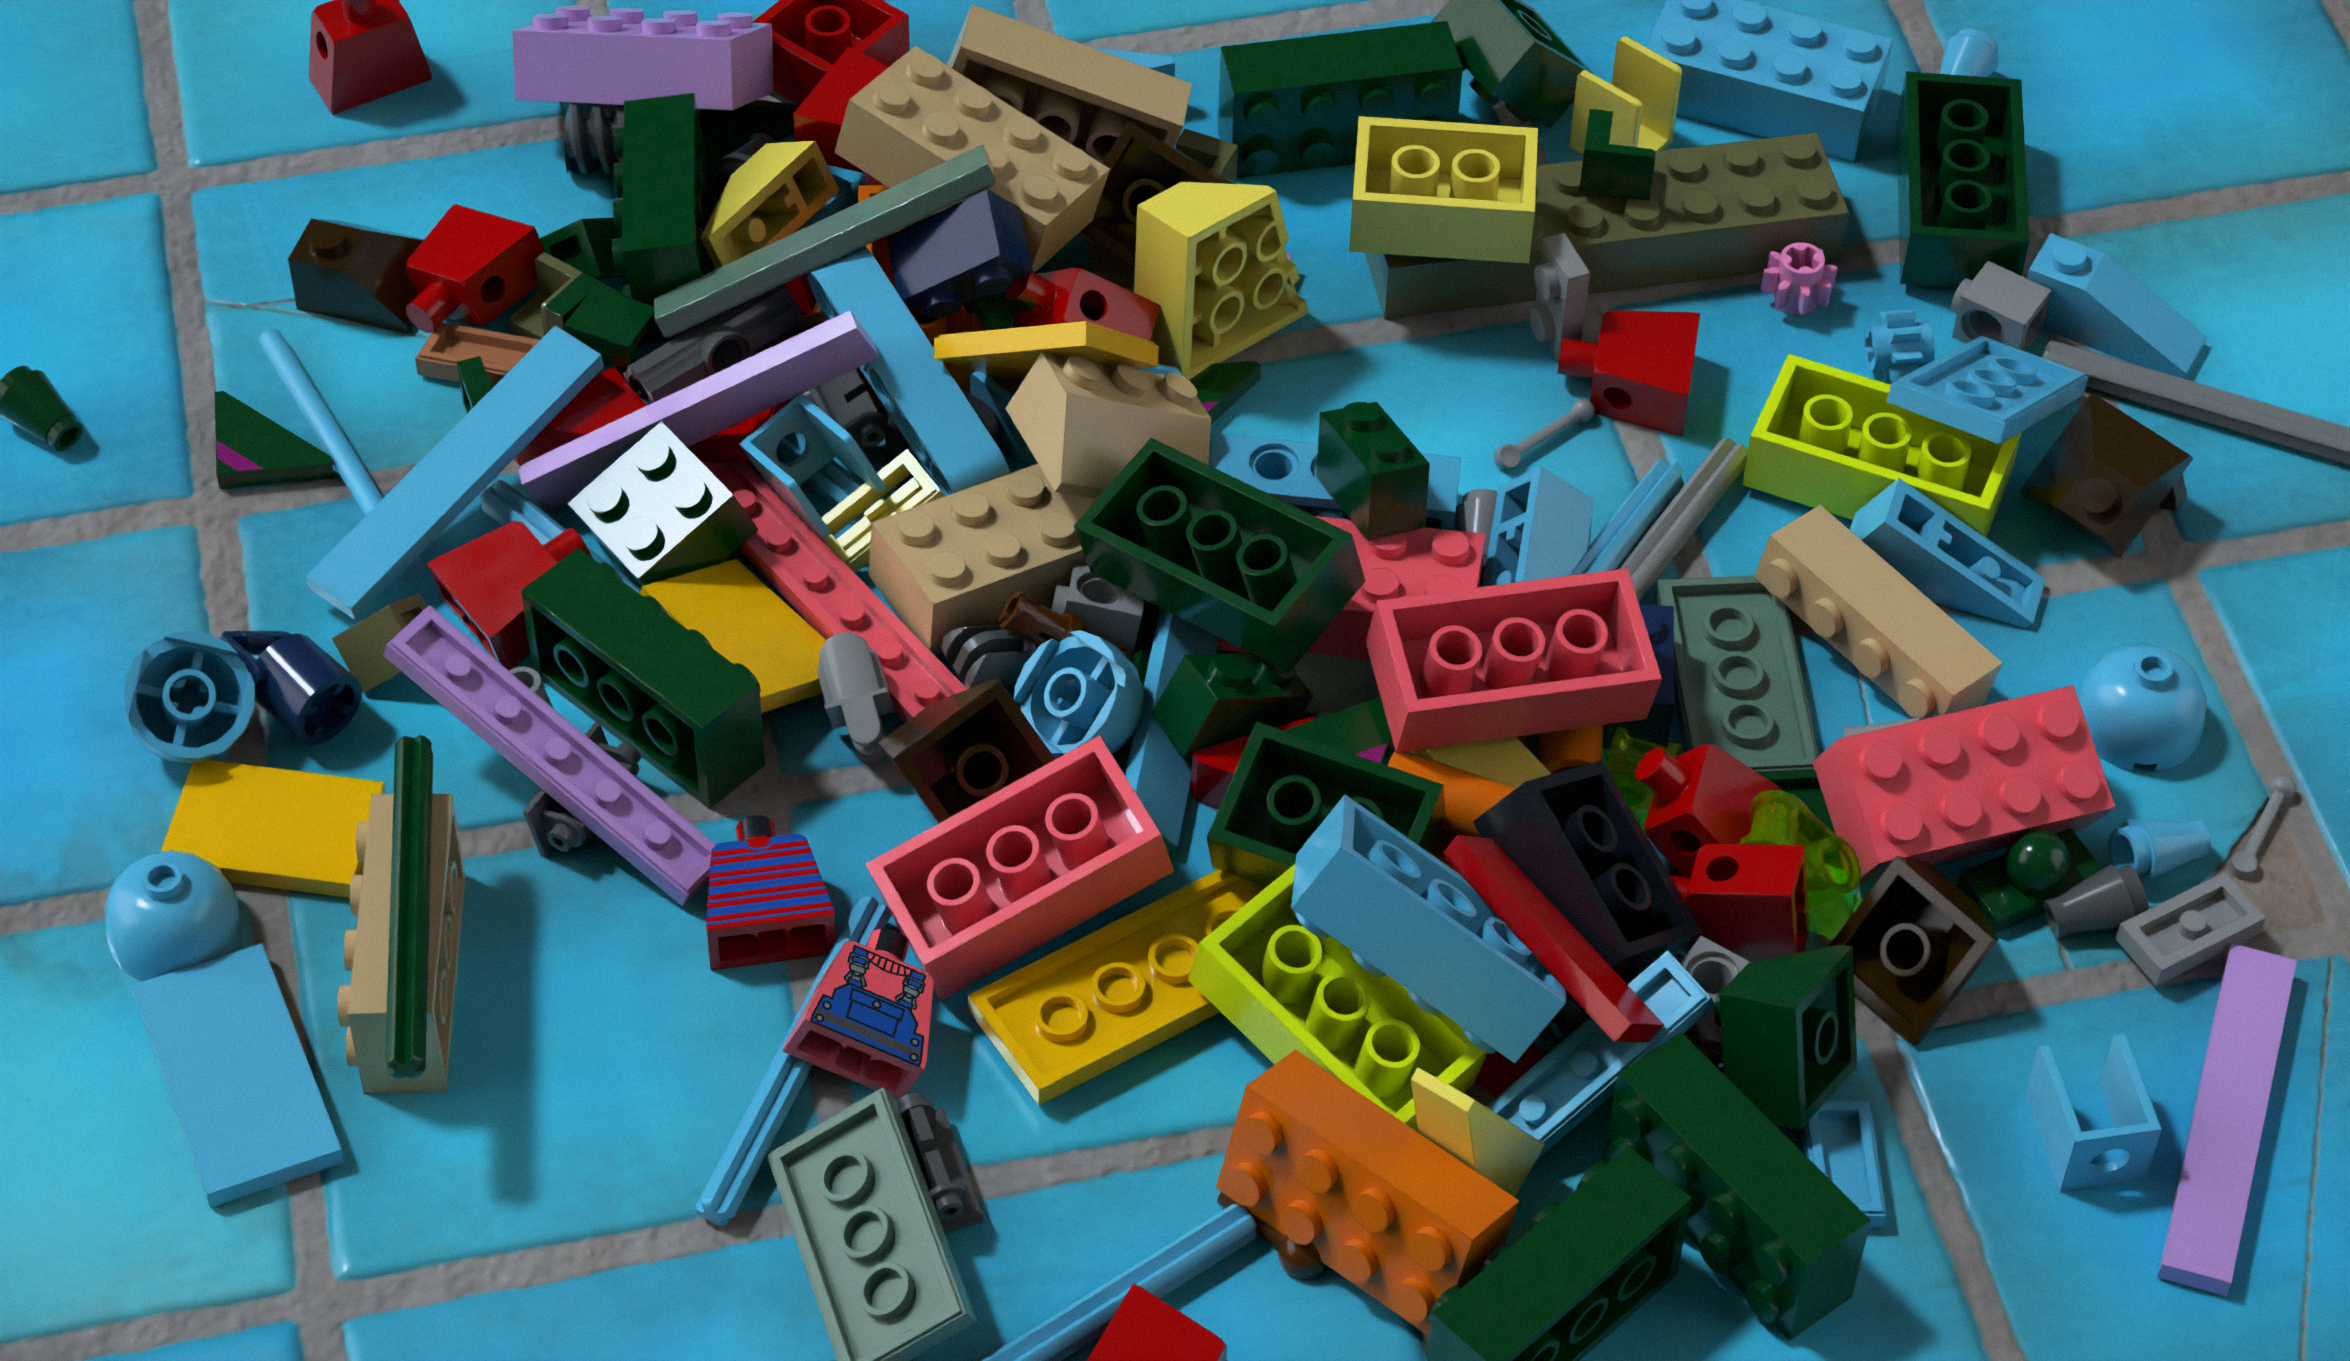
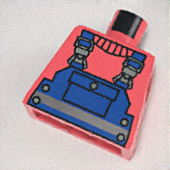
M877 929L870 934L867 946L855 941L845 942L821 977L787 1038L782 1052L877 1091L884 1087L897 1100L903 1097L924 1071L927 1063L934 980L928 972L904 963L909 947L906 937L891 929Z

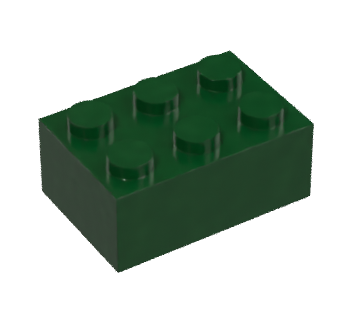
M1256 721L1207 835L1212 867L1264 886H1269L1295 864L1296 854L1344 794L1418 846L1431 853L1446 817L1444 785Z

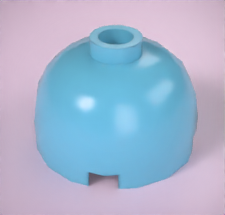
M1082 630L1070 632L1074 636L1067 637L1060 642L1051 638L1041 644L1023 666L1015 685L1014 701L1021 704L1022 713L1054 758L1063 756L1099 735L1111 754L1121 750L1135 734L1143 715L1144 692L1135 665L1114 644Z
M178 631L164 636L162 640L153 642L147 649L145 647L135 656L123 683L122 710L131 733L150 753L171 762L200 763L224 754L243 736L254 712L255 683L251 673L248 672L245 663L237 656L238 653L229 643L205 632Z
M2147 644L2123 646L2099 659L2081 685L2078 699L2098 757L2118 768L2131 771L2134 770L2135 763L2144 765L2156 764L2154 772L2164 771L2188 760L2199 745L2204 729L2207 696L2196 671L2183 657L2163 647Z
M175 850L148 854L131 863L113 883L104 905L105 928L111 955L123 972L141 982L236 952L240 940L238 934L241 924L240 910L236 893L230 882L217 866L190 852Z

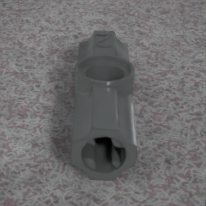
M782 284L676 334L675 338L627 366V371L623 373L624 378L646 406L752 357L757 352L793 332L797 325L804 322L800 306L790 294L787 286Z

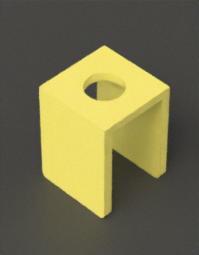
M1623 36L1617 41L1612 84L1587 70H1583L1577 75L1569 147L1584 155L1589 110L1596 109L1613 111L1609 144L1663 151L1673 142L1682 78L1681 67L1627 36Z

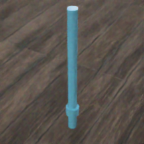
M277 329L265 331L259 338L260 346L325 452L331 456L333 465L366 516L383 499L382 495L281 332ZM418 556L401 573L404 580L414 581L424 574L426 568L421 558Z

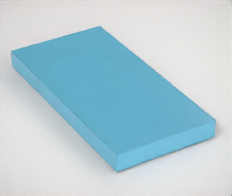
M1980 336L1893 381L1886 402L2001 444L2081 398L2089 377L2085 376L2086 373Z
M262 943L131 985L137 1007L210 1208L345 1163L338 1138Z

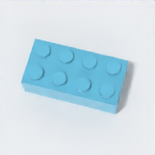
M1666 0L1645 47L1677 64L1682 69L1676 115L1762 138L1817 132L1826 155L1855 162L1884 90L1893 39L1865 30L1815 19L1811 16L1761 5L1753 1Z
M1344 794L1296 854L1291 909L1295 911L1298 921L1314 935L1323 939L1331 936L1349 948L1353 958L1367 972L1377 977H1384L1386 974L1407 988L1409 997L1427 1013L1434 1016L1443 1013L1462 1026L1465 1036L1480 1050L1489 1054H1494L1498 1051L1516 1063L1565 1005V988L1459 873Z

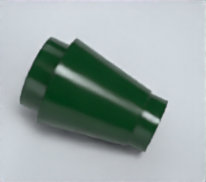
M19 366L8 372L0 380L1 417L44 443L51 445L59 452L67 450L78 441L83 432V425L76 419V416L43 371L32 370L28 366Z

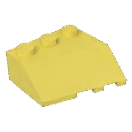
M1180 182L1137 205L1134 293L1161 305L1150 340L1155 345H1159L1158 364L1178 367L1182 375L1190 380L1211 364L1227 360L1309 314L1306 300L1297 295L1294 284L1300 278L1296 264L1287 259L1284 246L1289 237L1277 192L1268 185Z

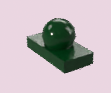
M2071 828L2056 834L2046 830L2034 829L2017 835L2009 844L2004 855L1960 872L1957 887L1976 902L1993 931L1998 932L2044 913L2043 902L2045 900L2057 897L2102 870V867Z

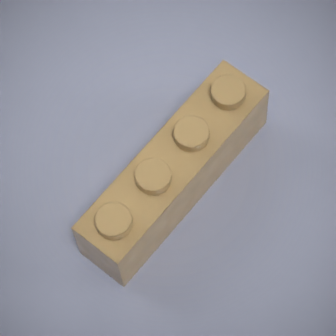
M1821 505L1815 507L1770 535L1754 577L1772 595L1780 599L1805 621L1815 633L1823 637L1856 666L1863 675L1873 681L1899 704L1908 715L1913 718L1921 717L1923 720L1980 707L1985 703L2003 662Z

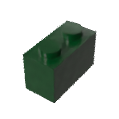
M1353 402L1341 409L1320 412L1316 477L1365 537L1373 539L1425 528L1430 463L1378 402Z
M1251 653L1184 655L1151 714L1183 757H1192L1193 751L1250 735L1256 721L1272 727L1298 721L1314 695L1297 675L1295 666L1290 672H1287Z

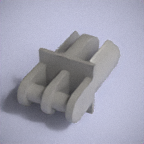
M851 632L837 633L826 640L819 652L818 677L825 701V710L833 729L847 726L858 757L863 762L869 764L877 763L887 754L879 744V741L885 738L880 716L895 712L882 665L876 652L868 646L864 638Z

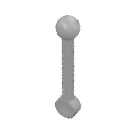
M1579 399L1572 405L1569 413L1518 444H1507L1498 447L1494 453L1495 464L1504 470L1516 467L1521 460V455L1577 421L1582 423L1590 421L1595 413L1594 405L1589 400Z
M2281 775L2271 781L2270 792L2272 795L2244 851H2239L2232 856L2229 869L2234 877L2247 880L2255 875L2258 865L2255 856L2283 801L2290 799L2295 793V783L2290 777Z

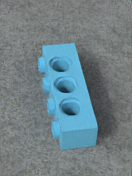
M1216 433L1211 462L1212 467L1313 516L1351 520L1316 477L1318 443ZM1421 453L1430 463L1425 527L1454 530L1461 457Z

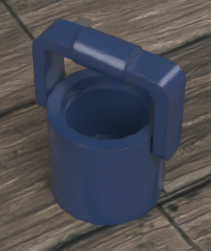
M225 631L222 633L220 639L229 643L238 653L237 656L245 663L248 672L251 673L255 683V702L299 741L308 745L324 743L338 735L350 723L359 708L362 698V686L356 677L308 636L299 633L290 634L284 631Z

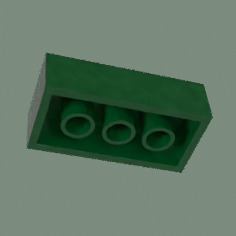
M1448 21L1222 46L1220 53L1218 135L1220 140L1238 145L1237 178L1355 164L1359 116L1458 123L1463 67Z
M1906 71L1896 121L1900 284L1958 288L1965 278L1973 280L1987 261L2022 276L2029 246L2022 81L2020 79Z
M695 93L624 101V125L615 126L614 128L616 151L620 163H614V181L617 196L619 199L622 198V200L613 201L616 233L618 237L622 236V238L612 239L614 267L617 275L626 274L629 284L623 285V294L651 306H654V298L714 271V265L700 239L714 211V195L711 190V169ZM655 321L644 335L643 340L644 344L670 341L675 338V335L664 338Z
M1153 438L1148 440L1074 525L1091 573L1287 672L1293 669L1366 582L1351 533Z
M577 548L521 590L532 669L539 673L541 680L595 722L600 723L604 729L621 742L633 746L643 759L708 809L714 807L765 766L764 728L760 704L761 689L754 674L740 663L733 664L715 651L706 637L699 631L694 629L687 630L671 618L656 599L651 596L643 597L623 582L621 576L612 566L604 562L599 564Z
M1682 1032L1618 1072L1605 1149L1609 1161L1629 1146L1692 1197L1685 1234L1699 1247L1701 1256L1706 1264L1717 1274H1725L1746 1295L1750 1308L1762 1321L1773 1323L1790 1341L1852 1298L1871 1220Z
M1629 1146L1608 1164L1603 1160L1595 1163L1583 1175L1573 1194L1560 1205L1554 1201L1543 1207L1531 1222L1525 1235L1512 1246L1507 1243L1499 1245L1485 1259L1477 1276L1462 1288L1458 1285L1450 1287L1437 1299L1429 1314L1431 1327L1429 1344L1425 1351L1427 1361H1580L1677 1276L1692 1197Z

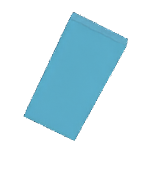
M1826 1101L1801 1129L1804 1155L1871 1220L1869 1229H1883L1886 1220V1209L1870 1101Z

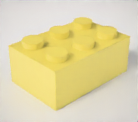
M1359 116L1349 252L1529 264L1535 216L1538 128Z

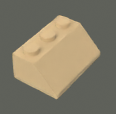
M1041 352L1005 408L1055 492L1098 499L1150 438L1209 465L1211 417L1197 397L1195 386L1188 379L1176 373L1164 375L1138 370L1128 364L1115 366L1093 362L1079 355L1066 357Z

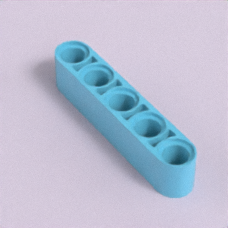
M866 246L807 273L811 290L827 319L830 320L847 311H851L873 339L879 358L859 368L927 474L945 496L1010 474L1009 467L999 447L944 363L934 359L933 346Z

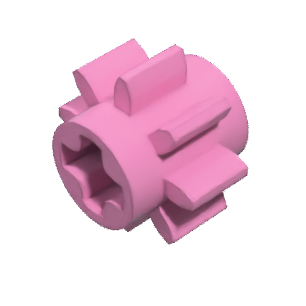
M1798 242L1786 246L1781 254L1774 251L1770 252L1767 269H1764L1761 292L1767 294L1774 293L1773 299L1777 310L1780 309L1789 315L1801 316L1812 312L1817 304L1823 307L1829 305L1831 290L1834 289L1837 266L1824 265V250L1809 243Z

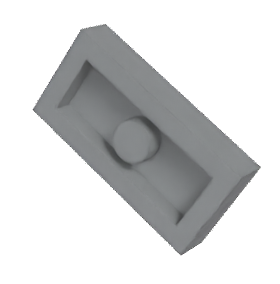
M1565 233L1542 239L1540 265L1536 266L1534 270V279L1537 287L1535 307L1531 308L1529 314L1534 336L1539 342L1547 344L1558 363L1563 338L1582 341L1590 278L1589 270Z
M2223 872L2120 923L2116 941L2151 981L2158 986L2229 950L2231 943L2239 945L2261 934L2266 917L2227 873Z

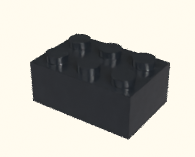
M1603 760L1525 781L1473 821L1481 837L1491 838L1620 977L1643 972L1667 950L1672 954L1702 932Z

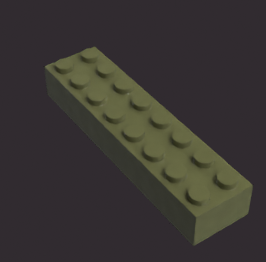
M1815 132L1655 151L1656 158L1650 201L1579 192L1583 160L1537 165L1535 216L1529 264L1365 253L1384 319L1535 301L1537 287L1534 279V270L1536 266L1540 265L1542 239L1565 233L1590 272L1588 294L1764 273V269H1767L1771 251L1781 254L1786 246L1798 242L1809 243L1824 250V265L1837 264L1841 260L1849 211L1818 133Z

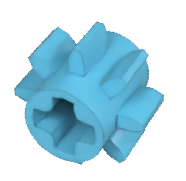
M1914 310L1879 312L1880 325L1866 327L1864 334L1866 363L1870 371L1883 370L1884 382L1891 381L1892 383L1918 369V367H1922L1934 360L1935 345L1931 325L1928 321L1915 322Z

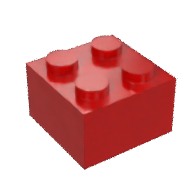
M779 0L752 22L772 24L774 91L798 105H801L847 47L856 49L888 67L910 50L909 15L883 0Z

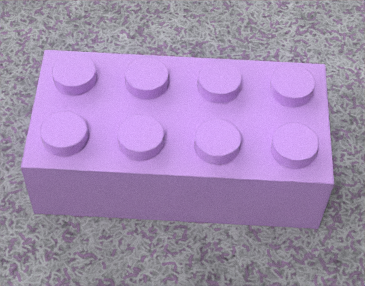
M560 6L556 7V13L533 15L532 24L512 30L515 100L624 105V101L695 93L698 109L735 110L774 93L772 24L752 23V14L721 13L717 14V20L700 21L698 20V12L691 10L663 12V18H644V10L640 8H616L609 10V16H591L590 7Z

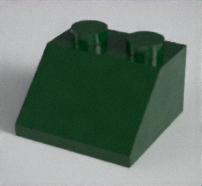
M1835 945L1751 962L1727 986L1722 987L1715 1002L1716 1006L1714 1007V1019L1716 1024L1721 1027L1722 1054L1719 1059L1718 1069L1773 1124L1801 1130L1857 1067L1853 947Z

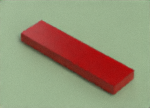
M1457 835L1443 852L1446 855L1445 858L1614 1042H1651L1663 1028L1664 1024L1497 843L1491 838Z

